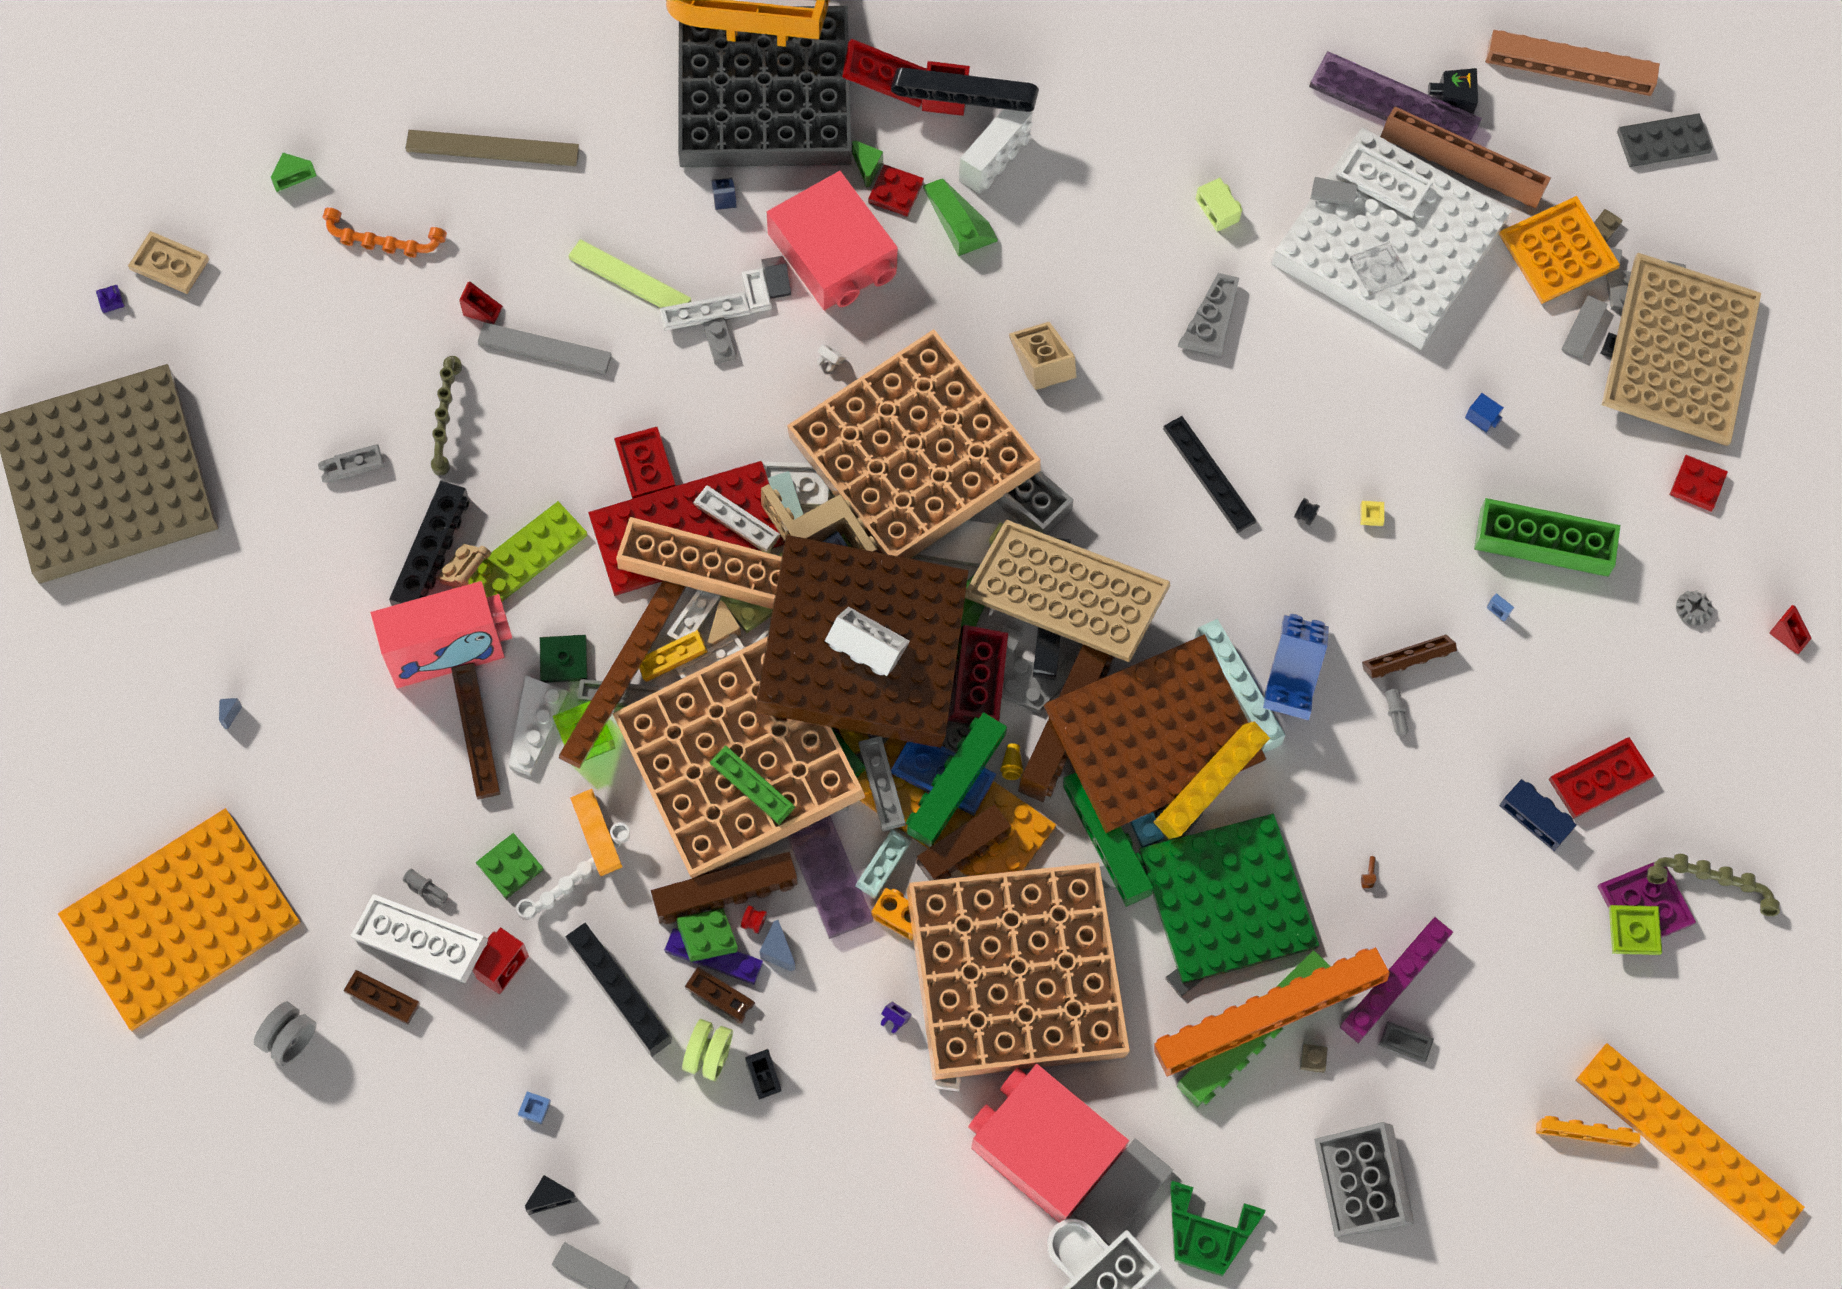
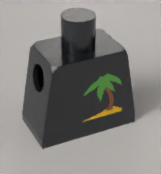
M1477 68L1444 71L1440 83L1429 82L1428 95L1440 96V107L1443 109L1474 114L1478 104Z

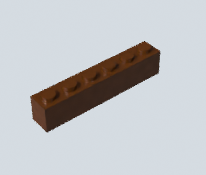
M789 851L651 890L659 924H672L677 922L679 917L702 913L710 909L711 911L723 909L725 905L731 903L735 905L743 904L749 898L756 896L757 898H765L771 895V892L778 890L781 892L792 890L795 885H798V879Z

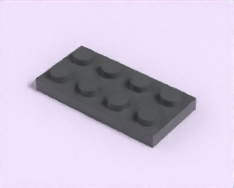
M1700 113L1622 126L1617 130L1629 167L1704 155L1712 151V146Z

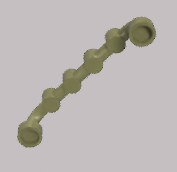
M449 356L444 360V368L440 370L442 387L437 391L440 406L435 410L437 428L432 432L435 446L431 468L439 476L447 474L450 470L449 461L443 456V448L448 440L446 424L450 421L448 408L453 400L451 384L455 381L454 375L459 374L462 370L461 361L456 356Z
M1676 854L1674 858H1659L1654 863V866L1648 868L1647 880L1653 884H1663L1667 881V869L1664 868L1667 866L1673 868L1677 873L1688 872L1696 874L1698 879L1716 880L1722 886L1734 885L1741 887L1740 889L1743 892H1758L1765 898L1760 902L1761 914L1776 916L1780 913V902L1774 898L1772 891L1767 886L1756 882V876L1752 873H1744L1740 878L1733 876V869L1731 867L1724 866L1720 867L1719 871L1712 870L1711 863L1707 860H1699L1696 862V865L1688 863V856L1685 854Z

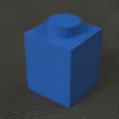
M1481 393L1469 407L1465 418L1487 433L1491 427L1496 428L1503 417L1500 415L1504 407Z

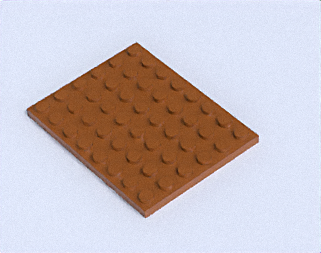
M1205 634L1044 704L1045 710L1105 833L1169 805L1240 727L1248 723ZM1262 748L1241 771L1266 760Z

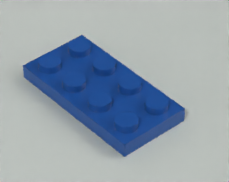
M907 741L892 767L891 773L930 793L933 788L931 784L937 774L942 775L946 769L944 767L946 760L950 755L954 756L956 753L943 746L939 748ZM984 768L958 808L975 816L996 778V773Z

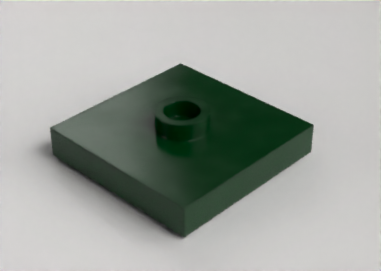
M586 635L540 637V681L550 683L588 679Z

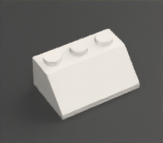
M850 607L837 616L825 639V642L829 643L833 650L843 651L850 655L853 661L860 664L864 663L870 666L874 673L886 676L894 669L910 642Z

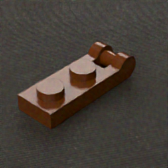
M697 967L685 985L686 990L727 1014L740 1024L745 1020L746 1017L744 1015L748 1009L751 1010L755 1004L752 999L700 967ZM735 1000L740 1003L737 1010L731 1007Z

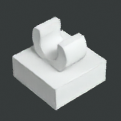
M821 345L817 351L822 355L818 358L817 364L822 366L824 361L827 360L829 365L826 371L828 372L834 370L835 364L842 365L846 359L845 356L829 345Z

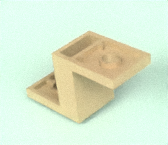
M769 484L761 488V506L784 541L786 535L823 542L837 531L840 535H845L852 548L876 552L878 546L874 538L867 536L864 531V523L860 518L856 519L852 513L853 507L847 499L844 500L841 494L794 520L791 510L788 507L784 508L782 505V497L777 489L773 490Z

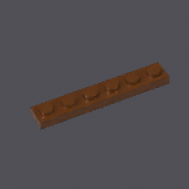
M472 663L451 668L477 800L501 795L475 665Z

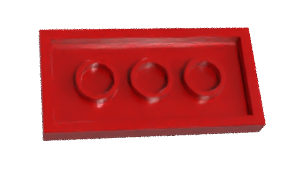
M851 39L847 46L842 78L919 108L922 105V99L897 96L892 93L891 85L897 68L926 70V68Z
M1627 737L1552 775L1548 780L1572 818L1575 819L1651 780L1655 775L1631 738Z

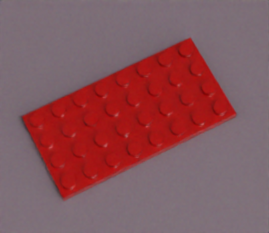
M762 461L588 512L614 596L663 581L618 569L616 557L630 517L761 551L694 506L693 502L708 485L778 532L761 506V488L769 484ZM780 537L772 549L784 545L785 541L782 537Z

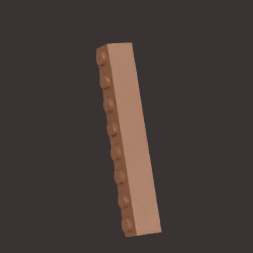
M1493 30L1485 61L1486 63L1648 96L1652 95L1657 85L1660 63L1650 60H1640L1630 56H1621L1609 52L1591 50L1586 47L1581 48L1566 43H1557L1546 39H1537Z
M1394 107L1388 116L1380 136L1392 144L1405 148L1409 152H1414L1429 161L1444 166L1448 170L1460 173L1468 179H1473L1488 188L1495 189L1507 197H1512L1534 208H1537L1551 180V177L1397 107Z

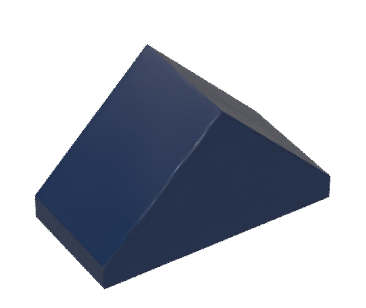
M733 178L711 180L715 210L737 208Z

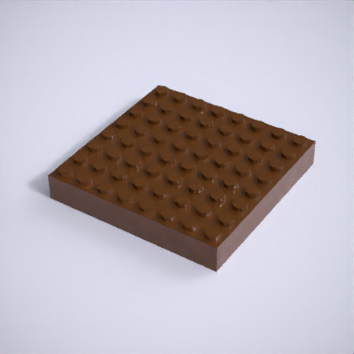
M786 535L754 713L941 748L946 736L969 570ZM850 607L910 641L894 669L887 676L874 673L870 666L853 661L850 655L843 651L833 650L829 646L830 644L825 642L837 616L846 608Z

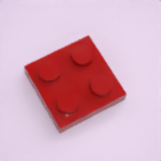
M884 164L869 195L868 203L908 217L922 188L924 178Z
M1685 455L1669 495L1712 512L1728 471Z

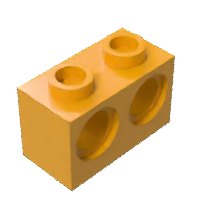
M885 888L871 911V918L913 941L911 923L904 919L906 915L910 914L908 900L904 898V894L900 891ZM890 902L895 904L896 908L888 911L883 906Z

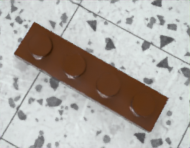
M1443 635L1363 661V670L1371 678H1381L1388 673L1403 671L1415 664H1424L1433 658L1448 656L1449 653L1457 651L1456 642L1448 635Z

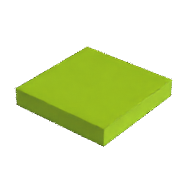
M1610 905L1609 918L1612 954H1662L1658 906Z

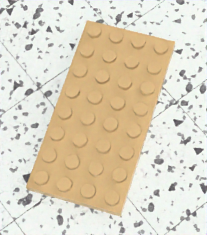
M1005 520L968 585L965 598L1130 662L1171 585L1170 581Z

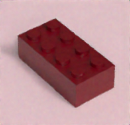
M968 625L961 627L948 721L971 725L975 717L979 719L983 712L999 721L1008 633Z

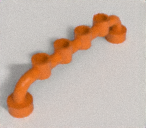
M325 208L322 216L326 220L328 232L335 237L341 238L340 242L344 245L352 246L355 240L362 242L361 246L363 248L373 250L376 244L383 246L382 250L391 254L395 253L396 248L403 249L404 255L412 258L417 256V252L429 253L434 251L439 243L445 242L447 236L445 230L431 227L428 234L431 242L419 244L414 240L402 241L392 236H377L371 232L359 233L350 228L338 229L335 227V223L340 222L342 213L334 208Z

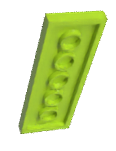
M557 501L492 551L490 557L487 560L484 559L468 582L472 584L482 581L486 596L499 594L503 602L588 536L587 531Z

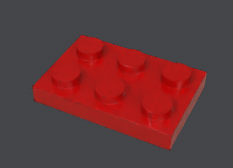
M658 427L614 438L632 499L676 486Z

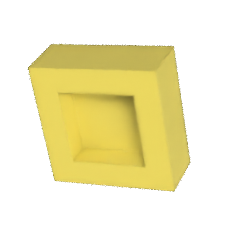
M1362 501L1360 504V525L1383 526L1384 502Z

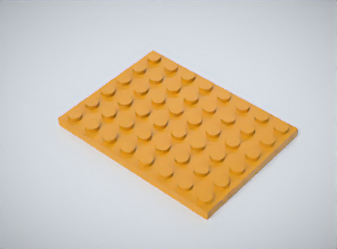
M226 808L57 913L131 1031L301 923Z

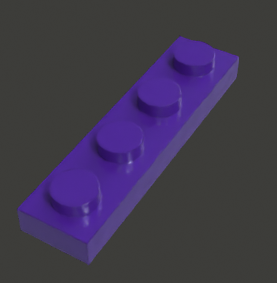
M673 928L664 951L690 961L680 931ZM738 951L693 961V963L755 985L763 965L762 960Z

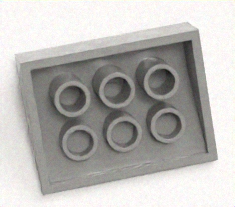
M1380 1122L1314 1139L1335 1237L1392 1229L1414 1223L1393 1125Z

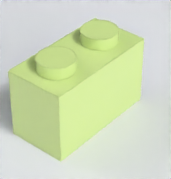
M1221 178L1198 187L1195 199L1217 232L1240 221L1241 204L1239 201H1235L1229 186L1224 184Z

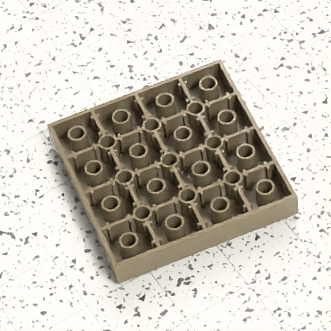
M168 364L0 414V454L30 569L39 584L219 529L175 377Z

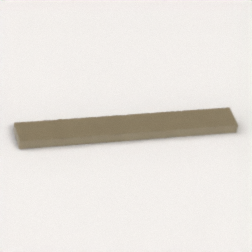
M408 130L405 147L406 152L577 166L580 149L579 144L421 130Z

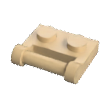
M463 544L456 550L449 563L443 567L437 579L441 584L456 588L468 585V580L484 559L487 560L490 557V550L484 546L475 547Z

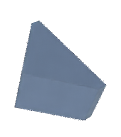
M779 920L773 922L759 951L760 958L789 971H794L796 968L793 956Z

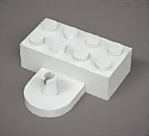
M1066 1219L1053 1227L1047 1240L1049 1257L1070 1280L1063 1289H1142L1162 1268L1128 1230L1108 1246L1084 1221Z

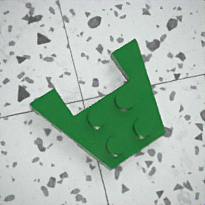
M1172 1181L1170 1184L1174 1261L1223 1276L1266 1210L1244 1203L1237 1228L1188 1213L1187 1209L1194 1187Z

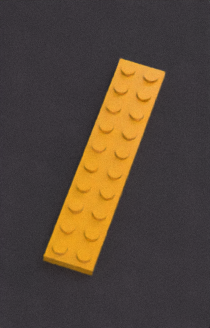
M1608 1043L1601 1048L1576 1078L1580 1085L1635 1131L1640 1133L1641 1136L1772 1245L1777 1244L1805 1208V1206Z

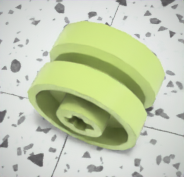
M699 1019L687 1045L682 1070L696 1074L702 1067L703 1077L716 1081L727 1060L733 1038V1030L720 1026L713 1035L714 1027L712 1022Z

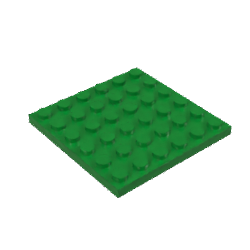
M1274 813L1139 848V854L1143 860L1146 874L1149 873L1154 881L1152 894L1182 984L1313 950L1320 946Z

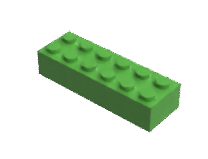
M1485 498L1480 508L1474 550L1609 577L1616 565L1621 525Z

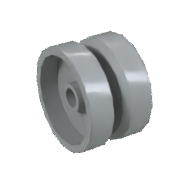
M283 1002L262 1022L254 1037V1045L265 1053L271 1052V1058L280 1065H287L308 1045L316 1030V1022L305 1014L300 1015V1010L290 1002Z

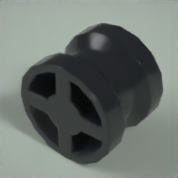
M1303 498L1294 518L1302 519L1310 526L1320 509V505H1313L1309 503L1308 499Z

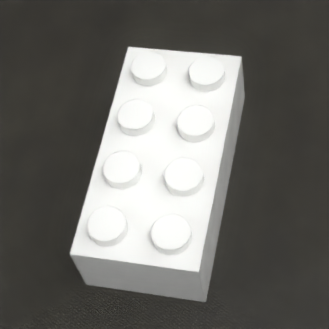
M1003 109L960 158L959 181L979 195L984 189H988L993 183V178L1004 171L1007 162L1017 156L1020 147L1027 145L1030 141L1033 125L1032 112Z

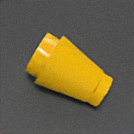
M1018 744L1007 745L1000 771L1002 777L1008 780H1017L1023 773L1021 747Z

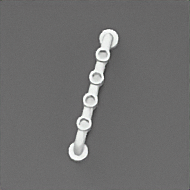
M616 823L610 830V835L616 849L630 838L629 828L624 823ZM593 857L588 861L580 862L577 870L570 876L560 878L559 885L550 892H543L538 902L534 903L530 899L521 900L516 906L518 916L523 920H530L544 908L552 909L556 903L555 899L561 894L572 893L574 884L581 878L588 879L592 876V869L596 867Z

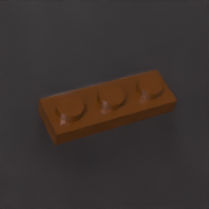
M355 970L343 990L346 994L409 1025L420 1006L419 1001L358 970Z

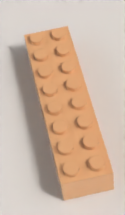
M632 517L629 519L616 557L618 569L773 609L782 558L781 556Z

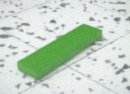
M726 745L709 762L711 766L778 825L795 809V806Z

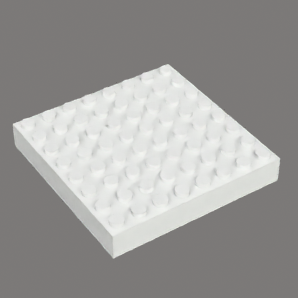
M1362 127L1326 179L1343 182L1337 179L1336 175L1358 142L1433 182L1431 189L1414 216L1411 218L1358 189L1353 207L1311 199L1276 248L1271 264L1422 350L1498 237L1500 231L1506 225L1511 210Z

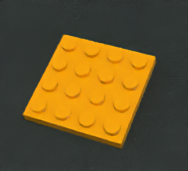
M1577 196L1505 228L1499 233V236L1541 304L1619 269L1620 266Z

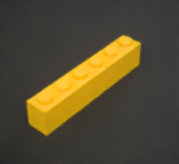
M1255 721L1242 725L1153 823L1168 839L1180 837L1265 745L1270 737Z

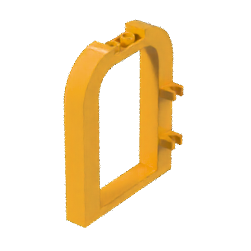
M666 0V8L674 19L686 25L726 30L727 41L735 42L738 31L777 35V46L786 47L788 36L809 39L820 38L830 0H816L814 8L734 0Z

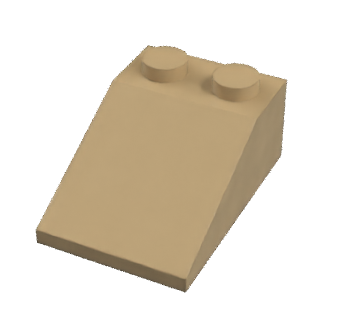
M1050 322L1009 333V338L1026 377L1035 390L1076 378L1075 356Z

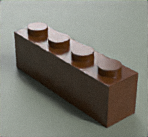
M993 804L919 854L916 864L929 881L949 879L952 876L951 873L957 869L959 871L965 869L970 865V860L976 856L980 858L990 851L989 847L995 843L1001 844L1010 837L1011 825L997 806Z

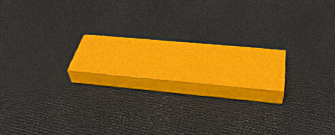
M591 788L570 797L600 877L622 868L623 866L593 789Z

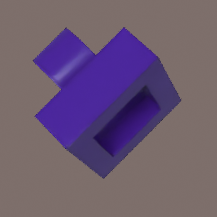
M118 285L96 291L103 313L125 307Z
M892 1001L885 1006L881 1013L884 1016L881 1020V1026L886 1025L888 1020L894 1023V1028L891 1032L895 1033L900 1027L908 1023L912 1014Z

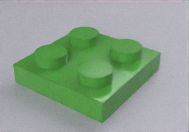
M514 833L476 861L477 866L505 899L509 898L544 870Z
M724 909L677 918V926L690 962L737 952L738 946Z

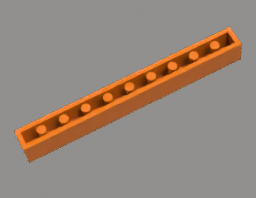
M1376 947L1370 950L1368 948L1362 949L1354 957L1339 959L1333 966L1326 969L1324 967L1318 968L1312 972V975L1306 978H1295L1289 983L1290 985L1283 988L1280 986L1272 988L1268 991L1267 995L1260 998L1259 996H1254L1245 1002L1246 1004L1239 1007L1231 1006L1225 1009L1223 1014L1216 1017L1210 1015L1204 1018L1200 1024L1195 1026L1187 1025L1181 1028L1179 1033L1172 1036L1169 1034L1164 1035L1154 1043V1052L1166 1077L1382 984L1388 981L1389 970Z

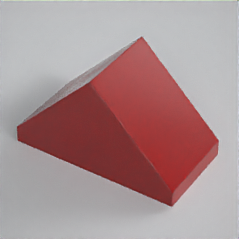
M470 281L467 282L459 299L463 316L489 324H495L503 307Z
M1791 605L1769 632V634L1797 654L1812 639L1794 605Z

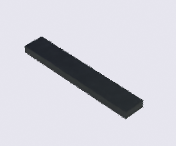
M1180 416L1164 425V432L1235 532L1239 533L1255 524L1256 518L1184 417Z

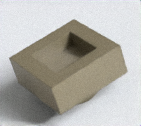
M1303 1044L1300 1070L1325 1073L1328 1047Z

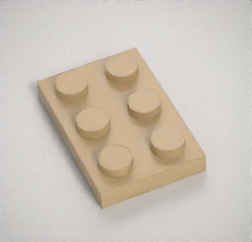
M150 231L128 267L131 271L188 294L208 263L209 257L204 253Z

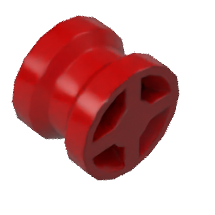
M749 905L743 915L740 927L743 929L750 928L754 933L760 934L767 917V912L764 910L759 912Z

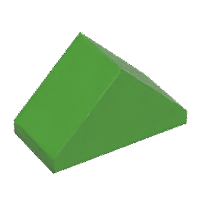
M856 140L852 141V155L864 184L868 188L872 185L883 164V151Z
M282 153L271 175V180L276 192L317 175L311 161Z

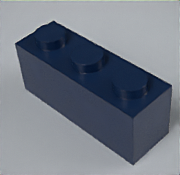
M1522 779L1499 805L1553 851L1562 844L1577 826L1569 814L1561 812L1555 807L1551 799L1543 797L1537 792L1534 785Z

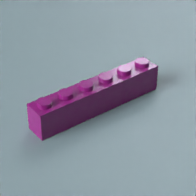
M1434 917L1389 968L1388 981L1373 987L1344 1020L1340 1029L1359 1044L1448 941L1453 931Z

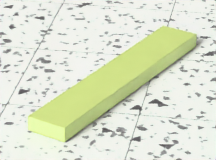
M581 239L568 255L569 259L660 308L692 302L691 297Z

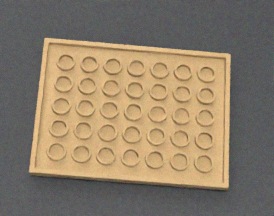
M1637 253L1634 257L1601 405L1728 446L1732 440L1761 293Z

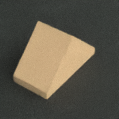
M719 601L707 642L708 649L734 633L738 638L741 637L740 626L723 601Z

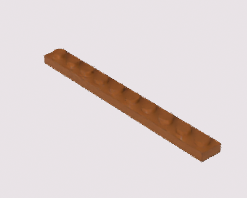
M662 581L560 752L559 759L579 769L581 768L683 595L686 586Z

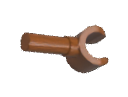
M1370 856L1368 874L1361 875L1362 888H1373L1376 882V875L1374 874L1376 857Z

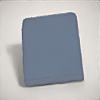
M238 698L220 699L219 721L224 729H229L242 708Z

